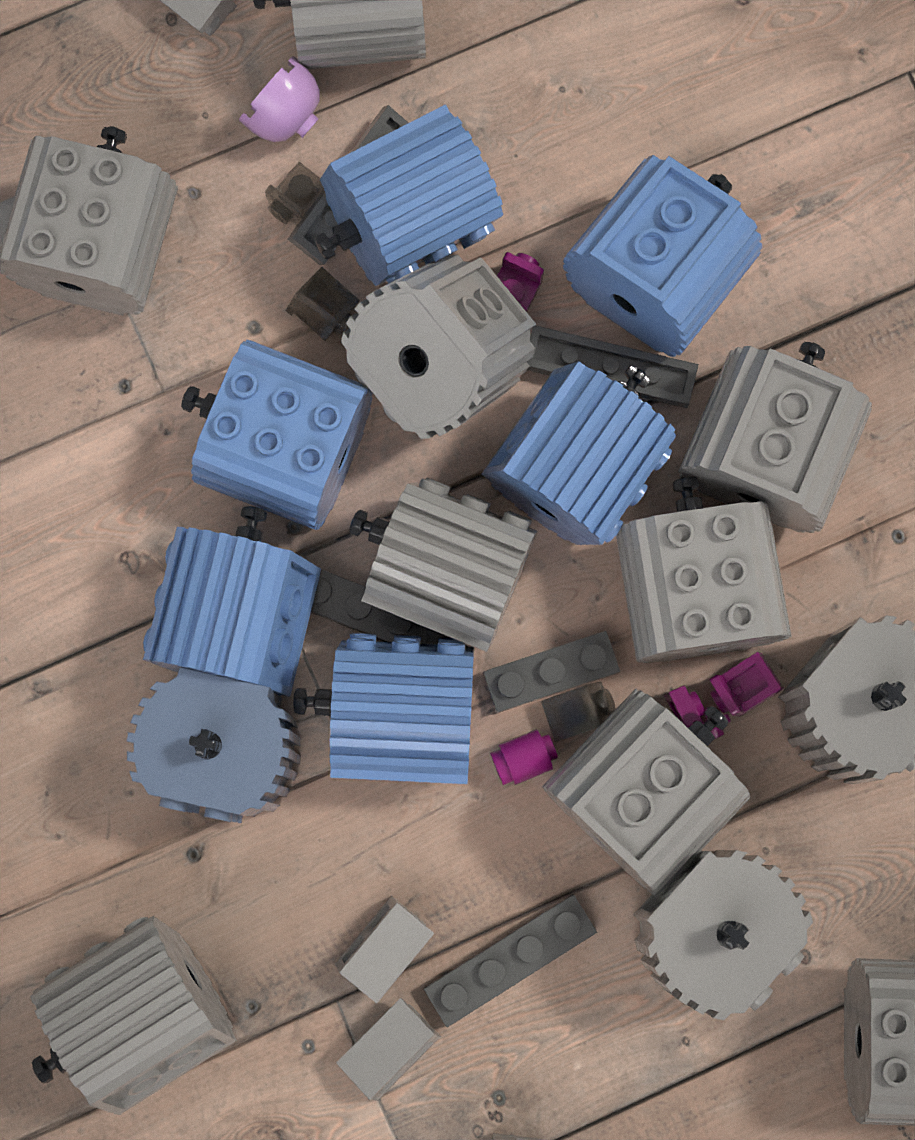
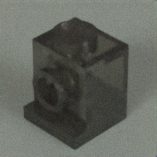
M321 267L295 293L285 311L291 316L296 314L326 341L333 333L340 338L343 332L349 329L346 323L360 300L327 270Z

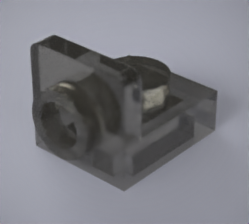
M298 162L277 188L270 184L265 190L269 203V212L283 224L287 225L291 221L297 226L324 189L320 182V177L301 162Z
M602 682L587 684L541 701L555 742L598 728L615 710L614 699L609 690L604 688Z

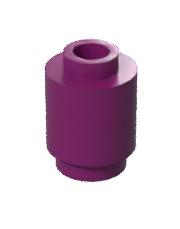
M537 729L499 744V749L490 753L503 785L511 782L517 785L554 770L551 761L558 758L549 734L541 736Z

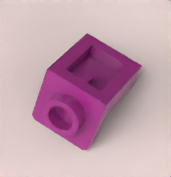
M506 252L497 277L523 309L528 312L543 282L544 269L539 267L540 264L536 259L527 254L517 253L514 255Z
M685 685L664 696L673 715L687 728L695 720L703 724L701 716L704 715L705 709L695 691L688 693ZM725 714L724 716L728 720V723L731 722L728 714ZM716 727L711 731L715 739L725 735L724 731Z

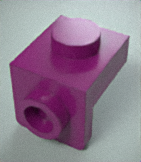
M756 652L724 674H717L710 679L715 688L710 694L716 705L724 714L730 711L732 716L737 717L743 716L784 689L761 652Z

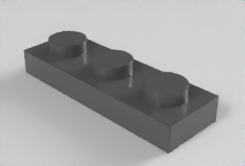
M607 631L483 671L496 713L620 673Z

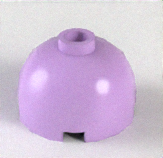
M294 56L288 60V65L293 69L288 73L281 68L250 104L252 106L251 109L255 111L252 117L249 118L243 113L239 118L243 125L264 140L272 142L286 141L295 133L303 138L318 121L313 112L320 101V89L315 77Z

